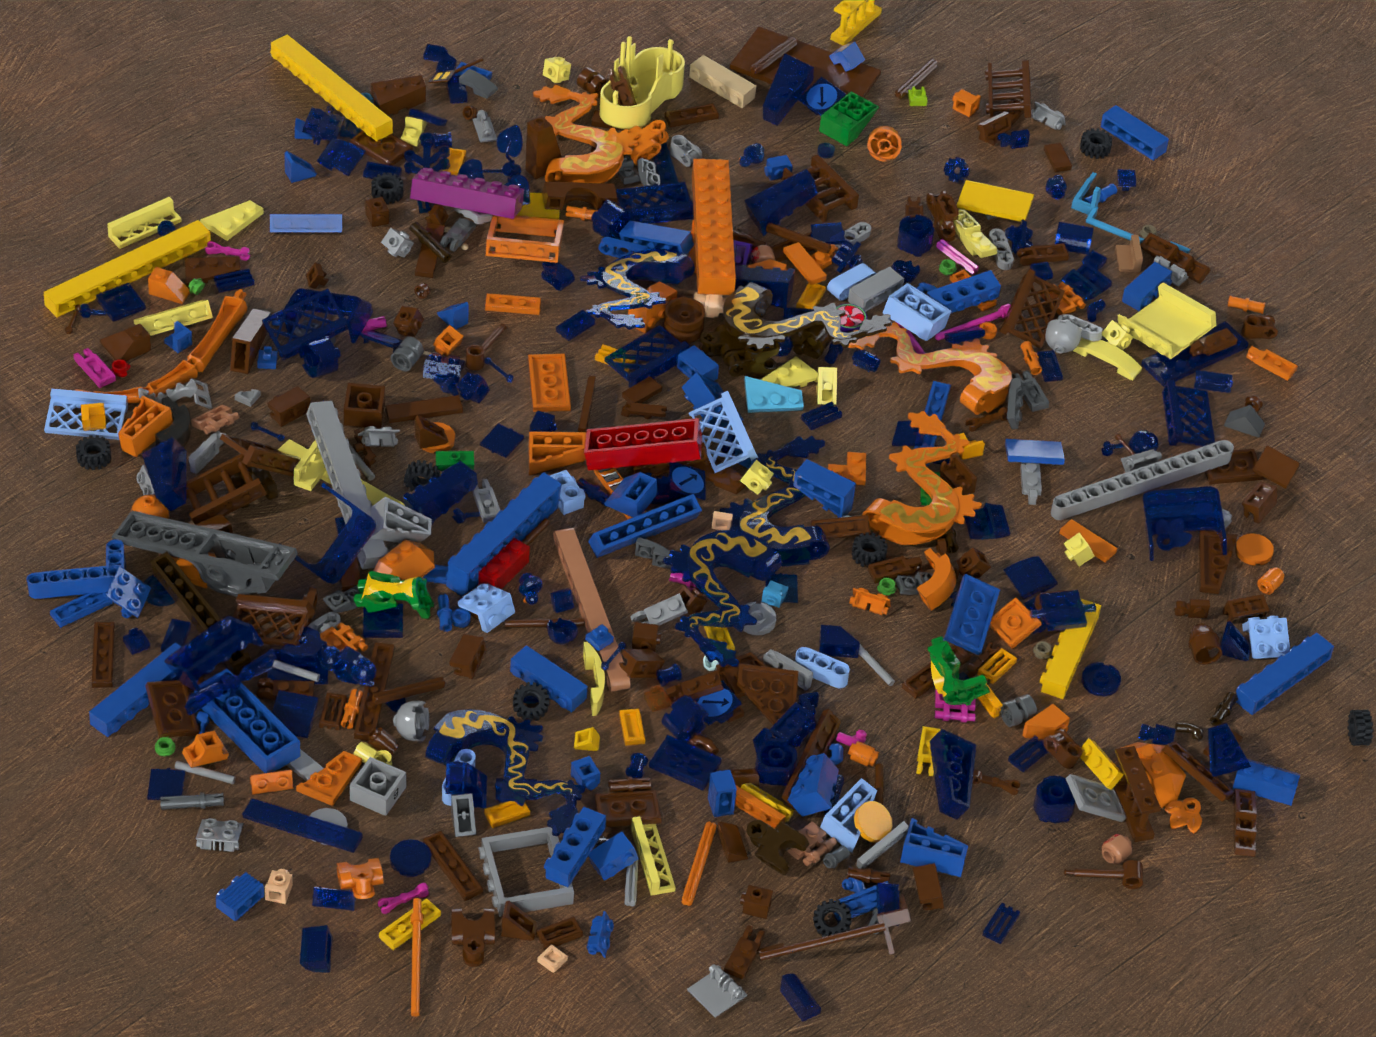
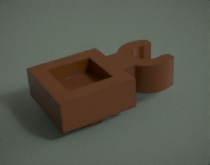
M908 196L907 204L905 205V222L923 223V205H920V197H917V201H912L911 196Z
M1190 599L1189 603L1176 601L1175 615L1183 616L1187 614L1188 618H1207L1210 601L1203 599Z

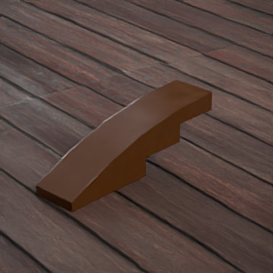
M1149 233L1140 244L1141 249L1154 258L1162 256L1171 262L1170 266L1175 264L1185 269L1189 279L1199 284L1202 283L1211 271L1208 266L1196 261L1193 256L1179 250L1177 245L1152 233Z
M1235 789L1233 828L1235 855L1255 857L1257 807L1255 791Z

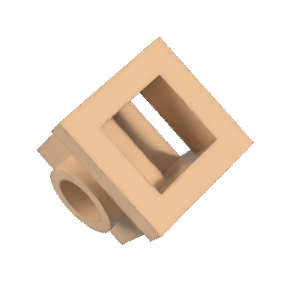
M285 869L272 870L268 883L265 885V900L286 904L293 885V875Z

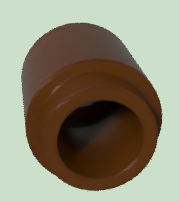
M382 727L374 728L368 735V743L379 751L386 750L392 755L399 746L396 739Z

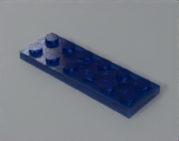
M1224 321L1201 338L1228 328L1238 339L1236 345L1209 356L1202 353L1195 357L1189 353L1190 345L1172 359L1158 352L1143 359L1141 365L1165 387L1248 348L1249 342L1229 323Z

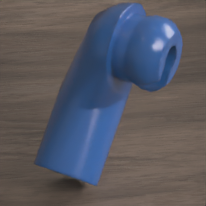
M850 877L842 882L843 889L855 893L866 889L864 883Z

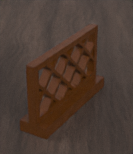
M1029 268L1022 277L999 332L1005 335L1009 332L1024 341H1030L1033 346L1040 349L1045 340L1047 325L1054 319L1065 291L1035 276L1036 271ZM1033 283L1039 284L1042 290L1036 291ZM1049 292H1055L1058 294V298L1051 299ZM1044 293L1047 301L1041 302L1038 295ZM1033 296L1036 304L1030 305L1027 297ZM1049 304L1052 312L1046 313L1043 308L1044 305ZM1038 307L1042 315L1035 316L1032 308ZM1028 310L1030 318L1024 319L1021 311ZM1043 318L1046 326L1040 327L1037 319ZM1033 321L1035 329L1029 330L1026 322ZM1017 324H1022L1025 331L1020 332L1014 328ZM1038 332L1040 340L1033 339L1031 333Z
M222 434L220 440L245 456L242 463L247 466L294 477V468L301 460L297 456L281 453L269 445Z
M238 594L236 598L238 606L228 629L233 634L235 629L242 626L243 631L233 634L241 642L297 647L308 618L313 619L315 611L309 601ZM242 612H250V615L241 620L239 619ZM261 614L268 615L260 621L256 620V617ZM278 616L286 617L277 623L273 621ZM297 617L301 618V620L294 625H292V623L290 622ZM254 619L256 623L245 629L244 624ZM269 621L273 623L269 628L262 630V625ZM289 622L291 627L280 633L278 628ZM257 628L260 629L261 632L257 635L249 636V633ZM275 630L279 633L272 638L266 637V635ZM292 632L295 633L292 640H285L283 638Z

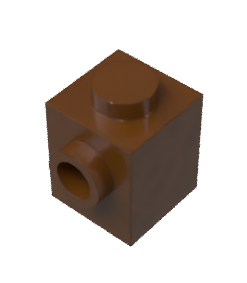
M383 197L365 200V214L371 226L376 227L389 224V209Z
M635 622L632 649H652L655 652L656 645H660L661 633H658V625Z
M748 885L747 892H742L740 904L743 905L742 913L767 919L772 903L773 890Z

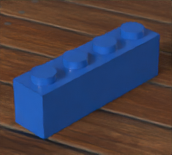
M1115 105L1103 114L1101 128L1154 161L1166 152L1169 138L1122 108Z
M629 221L619 233L620 239L623 241L644 245L650 249V252L657 251L662 255L667 254L665 251L677 253L674 257L684 258L694 246L691 231Z
M527 645L511 658L510 672L526 683L530 682V685H533V682L537 683L536 686L541 684L543 690L546 688L549 698L558 703L560 707L573 712L587 699L588 686Z

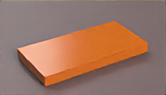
M565 354L528 355L533 412L571 411Z

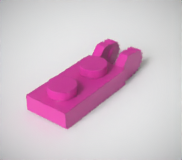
M89 348L83 351L85 359L78 352L73 354L75 362L99 388L116 381L114 373Z

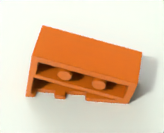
M660 281L648 287L645 293L650 295L648 297L650 301H640L638 303L636 301L643 299H634L633 302L636 303L632 307V303L629 304L627 324L643 333L654 328L656 323L665 317L666 305L671 300L677 298L678 291Z
M143 395L140 398L141 402L138 407L133 409V415L126 420L118 433L122 451L135 457L174 426L171 408Z
M529 432V476L585 461L586 432Z

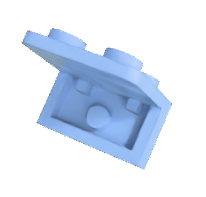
M486 583L478 585L477 588L458 601L459 607L478 615L482 631L486 633L515 613L511 594Z
M1269 616L1267 619L1260 620V617H1252L1242 624L1243 632L1249 631L1251 652L1254 659L1279 658L1290 651L1286 618Z

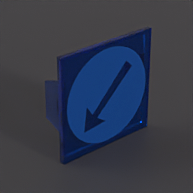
M820 77L798 100L806 105L811 112L821 116L846 94L823 77Z
M375 330L360 333L362 338H364V344L369 343L371 340L393 348V352L403 341Z
M669 462L668 488L670 487V491L688 496L694 494L695 498L706 500L705 471Z
M723 680V690L689 701L708 726L716 721L721 724L733 717V710L742 705Z

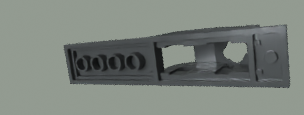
M131 511L112 535V540H121L127 546L161 554L168 552L170 556L183 558L197 568L201 579L211 589L236 597L238 594L266 593L275 580L278 581L298 554L296 548L136 511ZM211 549H213L216 557L209 556L208 553Z

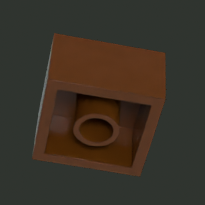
M348 383L344 403V425L358 427L375 426L376 428H381L385 407V386Z

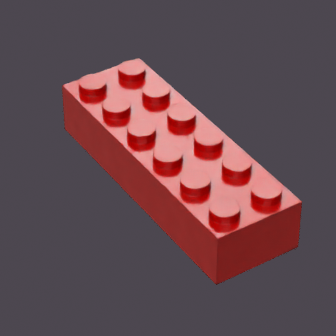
M699 418L587 429L584 449L588 470H601L700 460L702 449Z

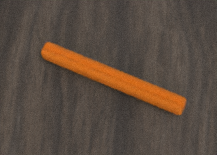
M708 821L705 824L681 902L683 905L691 906L693 904L717 825L714 822Z

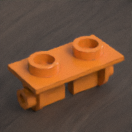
M853 588V596H851L849 601L852 607L866 610L867 605L870 604L869 612L887 615L888 609L891 607V601L886 595H875L864 588Z
M292 769L251 775L252 795L293 789Z

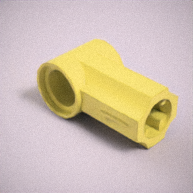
M360 742L354 751V755L362 758L363 763H366L372 757L392 766L391 753L386 750L379 751L366 742Z

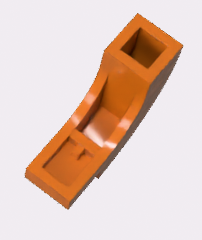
M929 548L924 551V554L935 572L928 581L917 587V591L921 600L932 611L945 602L952 594L956 585V573L946 553L941 556L938 552L935 553Z

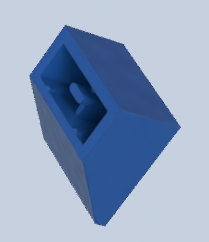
M641 472L625 477L606 500L605 506L631 517L641 515L657 495V479Z

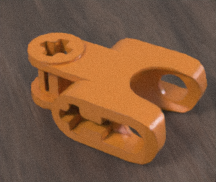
M655 120L643 129L640 126H635L629 130V133H639V137L635 139L638 141V145L630 147L633 151L631 159L635 165H637V160L640 158L650 160L656 156L661 150V144L668 141L669 135L665 131L666 123L664 121Z
M379 858L368 859L367 863L361 865H351L347 862L337 863V876L341 890L352 888L354 897L357 899L373 897L375 895L373 886L383 884V872Z

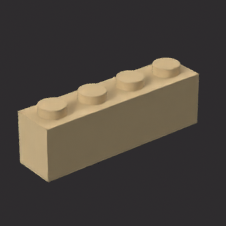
M702 55L690 64L689 78L737 106L743 108L755 99V84L705 55Z

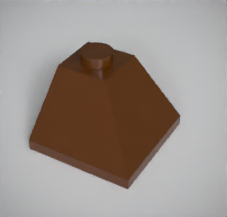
M141 323L100 339V343L114 360L128 361L151 350L150 334Z

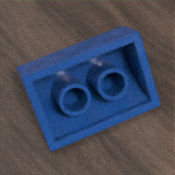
M698 372L681 387L686 393L684 395L685 398L694 405V410L722 398L721 394L724 393L717 382ZM722 404L715 407L713 412L720 414L723 409ZM700 414L702 417L701 421L703 422L706 415ZM710 416L707 423L715 425L718 418ZM722 419L719 427H727L729 421Z
M1241 757L1232 789L1255 791L1256 796L1291 806L1300 774Z

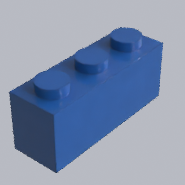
M1154 262L1124 289L1122 302L1137 311L1142 310L1154 298L1159 297L1158 286L1160 284L1171 285L1172 271Z

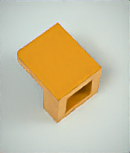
M104 403L81 405L83 431L106 429Z
M964 433L958 434L960 439L968 440ZM983 440L969 441V445L963 448L964 453L959 454L961 459L982 456L985 443Z

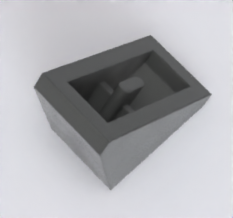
M1249 405L1231 411L1224 426L1259 438L1265 423L1254 408Z
M472 793L451 795V817L455 837L476 835Z

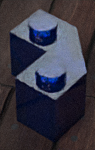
M446 762L445 794L472 793L474 808H486L487 775L467 762Z

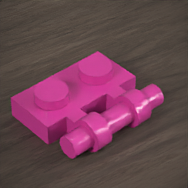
M935 690V708H943V711L935 710L936 719H942V721L960 720L962 723L975 721V713H968V711H975L976 698L968 706L965 704L949 705L945 703L943 695ZM950 709L961 710V712H950Z

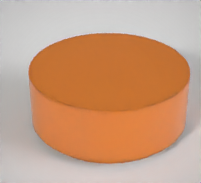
M984 322L979 326V335L982 338L993 339L996 337L997 327L995 324Z

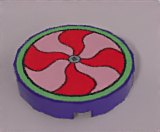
M848 303L836 307L838 310H844L846 314L840 317L842 332L848 333V331L860 330L863 320L867 319V314L861 307Z

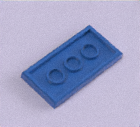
M965 574L960 584L944 640L979 656L982 653L1000 589Z

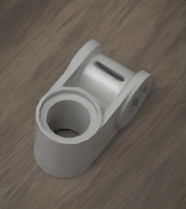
M675 135L671 139L670 155L684 166L689 167L692 165L693 159L702 158L700 148L684 136Z

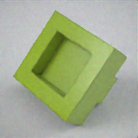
M915 86L912 87V90H908L910 106H927L924 86L921 87V90H916Z

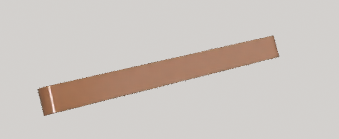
M574 528L553 531L554 543L580 614L584 618L587 633L603 624L608 628V632L614 636ZM614 637V641L600 651L596 650L602 661L605 682L610 692L630 688V678L619 665L620 662L624 663Z

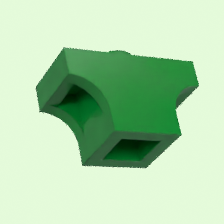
M436 451L437 470L445 474V481L464 480L465 474L468 471L474 470V451Z

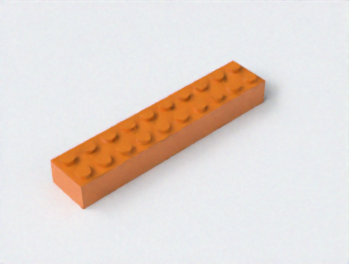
M693 159L692 191L697 293L730 295L735 290L736 275L729 160Z

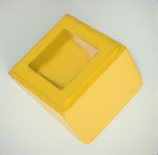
M594 727L575 732V749L599 750L600 735Z

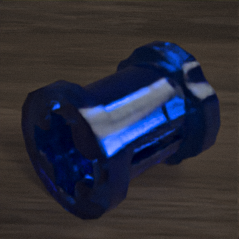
M447 132V134L433 133L434 149L438 146L452 147L451 132Z
M676 663L667 669H658L656 672L657 679L662 687L666 686L668 682L682 680L681 670Z
M633 753L630 757V766L626 768L625 773L628 777L642 778L643 768L648 764V758L642 753Z

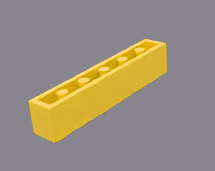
M1079 598L1076 605H1072L1069 614L1071 618L1066 619L1063 628L1065 631H1061L1058 638L1059 645H1055L1053 648L1052 656L1054 657L1053 659H1048L1046 665L1047 672H1043L1040 678V683L1042 684L1041 692L1064 699L1098 621L1101 605Z

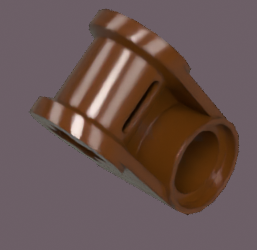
M1247 315L1241 329V334L1248 339H1272L1277 336L1278 330L1274 326L1275 319L1271 315Z
M1059 729L1054 735L1044 738V747L1064 768H1073L1083 753L1082 748L1063 729Z

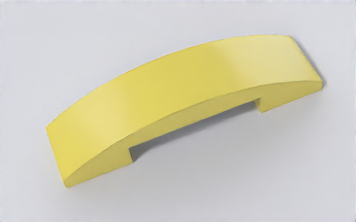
M1081 338L1078 347L1073 350L1084 357L1091 354L1118 367L1117 373L1132 381L1142 371V367L1131 356L1103 340L1089 341Z
M584 642L583 659L585 670H593L596 684L595 688H591L590 694L592 716H597L604 698V667L596 650L588 642Z

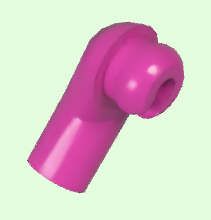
M858 730L856 735L849 736L839 732L836 741L847 746H851L852 743L856 744L857 741L864 743L867 733L864 730Z

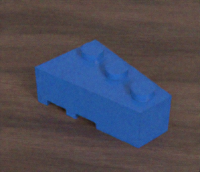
M808 459L795 472L793 486L811 500L815 498L823 504L822 508L825 511L829 509L838 516L837 518L848 515L852 510L855 482Z
M825 753L812 755L807 759L803 771L799 774L798 781L791 789L788 801L802 817L832 808V803L830 802V799L834 797L832 788L836 785L839 770Z
M911 818L900 862L917 867L935 863L937 872L961 877L968 845L948 835L943 837L935 833L934 828L930 826L925 828L917 824L916 819Z

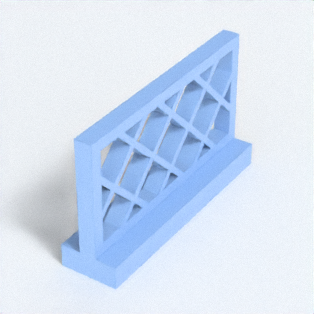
M51 389V400L44 428L45 433L83 437L92 435L94 438L96 435H99V438L103 436L105 439L120 440L118 433L123 427L125 414L128 411L127 396ZM104 403L105 416L110 420L106 424V429L115 425L118 429L117 433H109L106 429L83 431V425L80 420L82 418L81 413L75 415L72 410L81 408L83 404ZM54 406H63L65 409L57 414L54 411ZM113 411L121 412V415L113 419L110 413ZM69 413L73 418L64 422L61 417ZM55 420L62 424L57 428L50 427V424ZM75 421L80 425L77 429H70L69 427Z
M728 391L721 394L722 398L689 412L693 419L700 414L706 415L704 421H700L702 432L705 427L712 429L710 436L702 435V442L706 446L707 456L715 473L749 457L751 461L758 458ZM722 404L723 409L721 413H714V408ZM710 416L718 418L715 425L707 423ZM722 419L729 421L727 428L719 427ZM717 430L724 432L721 440L713 438ZM728 434L736 435L733 443L725 441ZM711 441L719 443L716 451L708 449ZM723 445L731 447L728 454L720 452ZM735 448L743 451V454L737 457L732 456ZM717 457H724V462L716 466L715 461Z

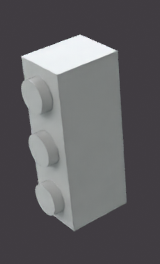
M888 267L872 277L866 278L861 283L853 285L849 289L848 302L861 307L866 312L888 300L891 294L903 287L904 278L891 267Z

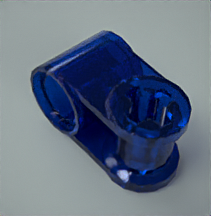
M559 262L542 263L544 268L541 274L542 279L556 290L561 291L575 281L573 272Z

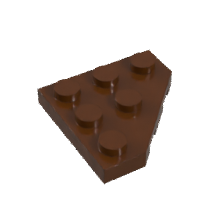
M739 663L737 686L773 726L794 728L798 671Z

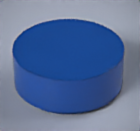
M463 608L454 610L451 614L452 624L459 628L468 626L471 622L470 612Z

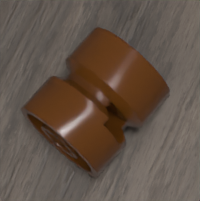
M586 67L580 72L577 78V85L589 94L597 93L598 98H600L601 89L609 80L591 67Z

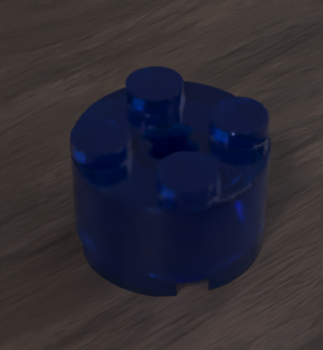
M606 200L603 206L598 211H595L591 217L593 231L603 238L611 237L621 240L619 233L629 221H632V214L615 202Z
M910 215L904 217L899 224L897 247L913 254L915 257H920L923 253L928 252L933 244L935 231L933 222L922 215H916L911 218Z
M326 335L301 344L299 350L300 358H303L305 362L302 366L311 378L320 377L338 370V358L341 356L340 350L334 347L329 336Z
M685 695L671 705L673 710L670 714L666 712L662 718V725L679 741L685 744L690 740L692 734L695 732L699 734L706 727L704 722L709 714L691 696Z
M774 738L766 740V743L757 748L755 770L759 774L760 783L776 786L788 785L796 768L797 751L789 745V742Z
M1048 776L1037 785L1033 807L1040 821L1060 823L1070 820L1076 801L1066 778Z

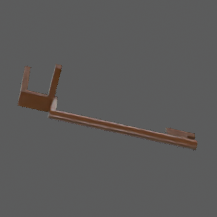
M903 893L898 894L901 909L877 914L878 924L784 946L781 943L760 948V959L763 961L884 931L889 954H894L888 927L911 922Z

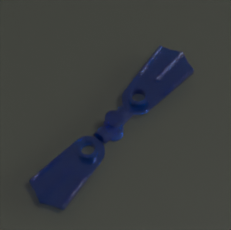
M269 650L245 666L240 675L232 676L229 672H225L221 677L223 685L217 682L189 695L185 705L187 714L192 715L214 698H219L223 691L230 688L234 690L239 689L240 682L250 680L254 676L273 669L272 666L275 659H277L275 650Z

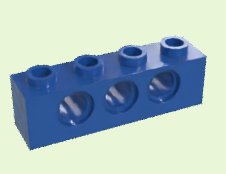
M990 270L928 291L926 295L953 313L971 306H977L981 302L996 299L999 297L1001 285Z
M583 807L580 813L575 814L571 827L566 828L563 840L561 843L558 842L553 851L554 854L551 858L548 857L544 864L546 879L569 887L606 828V815Z

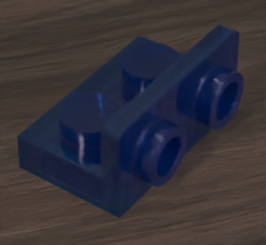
M795 702L769 731L771 735L785 743L787 749L792 752L815 729L817 723L812 712Z

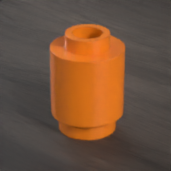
M1276 567L1269 569L1257 581L1259 590L1268 595L1272 594L1283 583L1284 573Z
M857 741L856 744L852 743L848 754L851 755L850 760L867 767H874L879 756V752L875 751L876 748Z

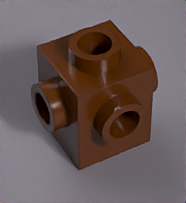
M402 306L393 324L400 335L415 337L421 328L424 318L418 308Z
M974 547L956 561L959 566L958 571L962 577L967 574L978 579L991 568L985 554Z
M683 585L677 593H680L688 611L685 615L691 614L696 616L707 603V600L702 596L704 593L697 587L691 588Z

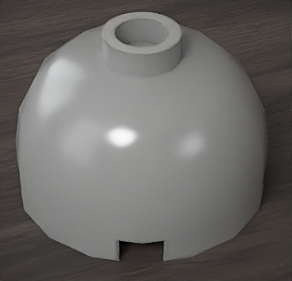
M1059 319L1051 320L1047 325L1045 334L1049 347L1059 354L1071 352L1078 347L1082 338L1081 328L1070 321L1059 323Z
M424 701L406 702L398 709L397 714L394 715V726L401 737L406 740L423 741L426 738L422 734L424 729H429V710L424 708L423 704H426Z

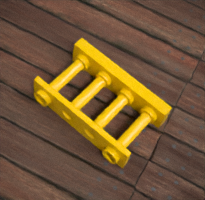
M843 0L834 8L835 12L841 14L840 27L831 34L830 40L842 46L846 45L881 14L882 8L874 4L875 0H868L867 3V0Z

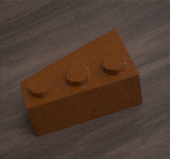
M422 75L371 83V96L374 100V105L386 115L391 113L395 115L403 108L410 109L426 102V85Z

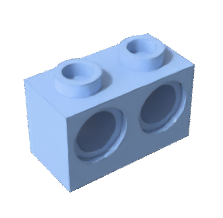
M567 470L550 475L562 484L558 508L563 515L584 508L585 492L582 488H579L574 476H571Z

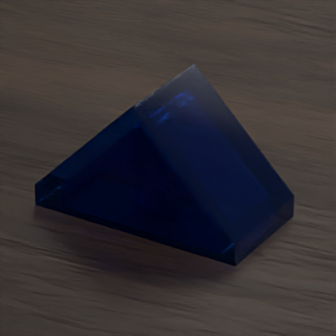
M1231 621L1227 622L1221 642L1222 655L1248 661L1251 653V644Z

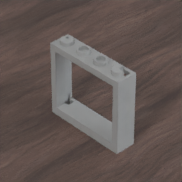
M555 826L482 838V845L478 847L480 859H484L485 862L483 863L484 875L489 877V880H487L488 890L493 892L492 904L494 908L497 907L499 917L503 916L505 903L508 900L523 912L573 904L574 890L572 883L569 887L559 884L560 889L505 898L492 852L547 843L552 857L556 844L560 843Z

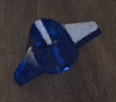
M453 376L447 378L435 377L433 379L434 382L440 385V389L444 393H451L453 396L459 395L456 380Z

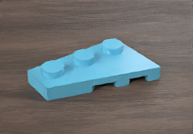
M745 376L748 413L803 410L802 390Z

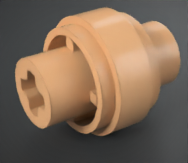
M695 292L693 299L699 301L704 306L705 317L714 318L718 317L719 313L723 314L725 297Z

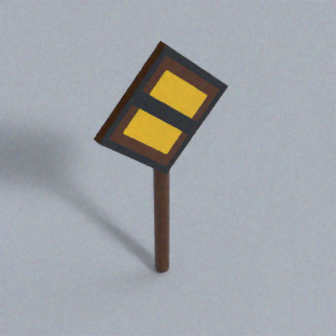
M480 58L456 70L438 71L428 83L448 82L455 73L478 64L484 59Z

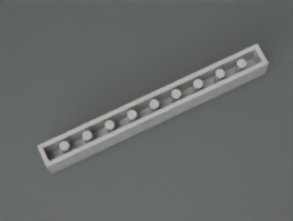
M332 401L310 403L306 415L361 568H375L378 560L385 556L389 550L385 547L383 540L369 539L372 504L367 498L366 487L360 479V471L356 468L355 457L349 449V440L345 438L343 424L340 423L338 418V410L334 407Z

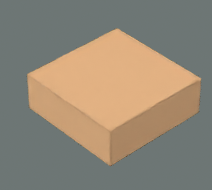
M714 511L712 529L731 532L733 514Z
M551 944L538 957L537 962L554 973L567 961L568 956Z

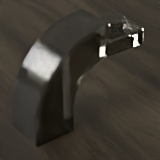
M167 396L161 400L163 405L171 408L173 423L168 428L155 434L156 447L165 458L181 451L188 443L191 435L190 414L185 404L179 407L176 402H173Z

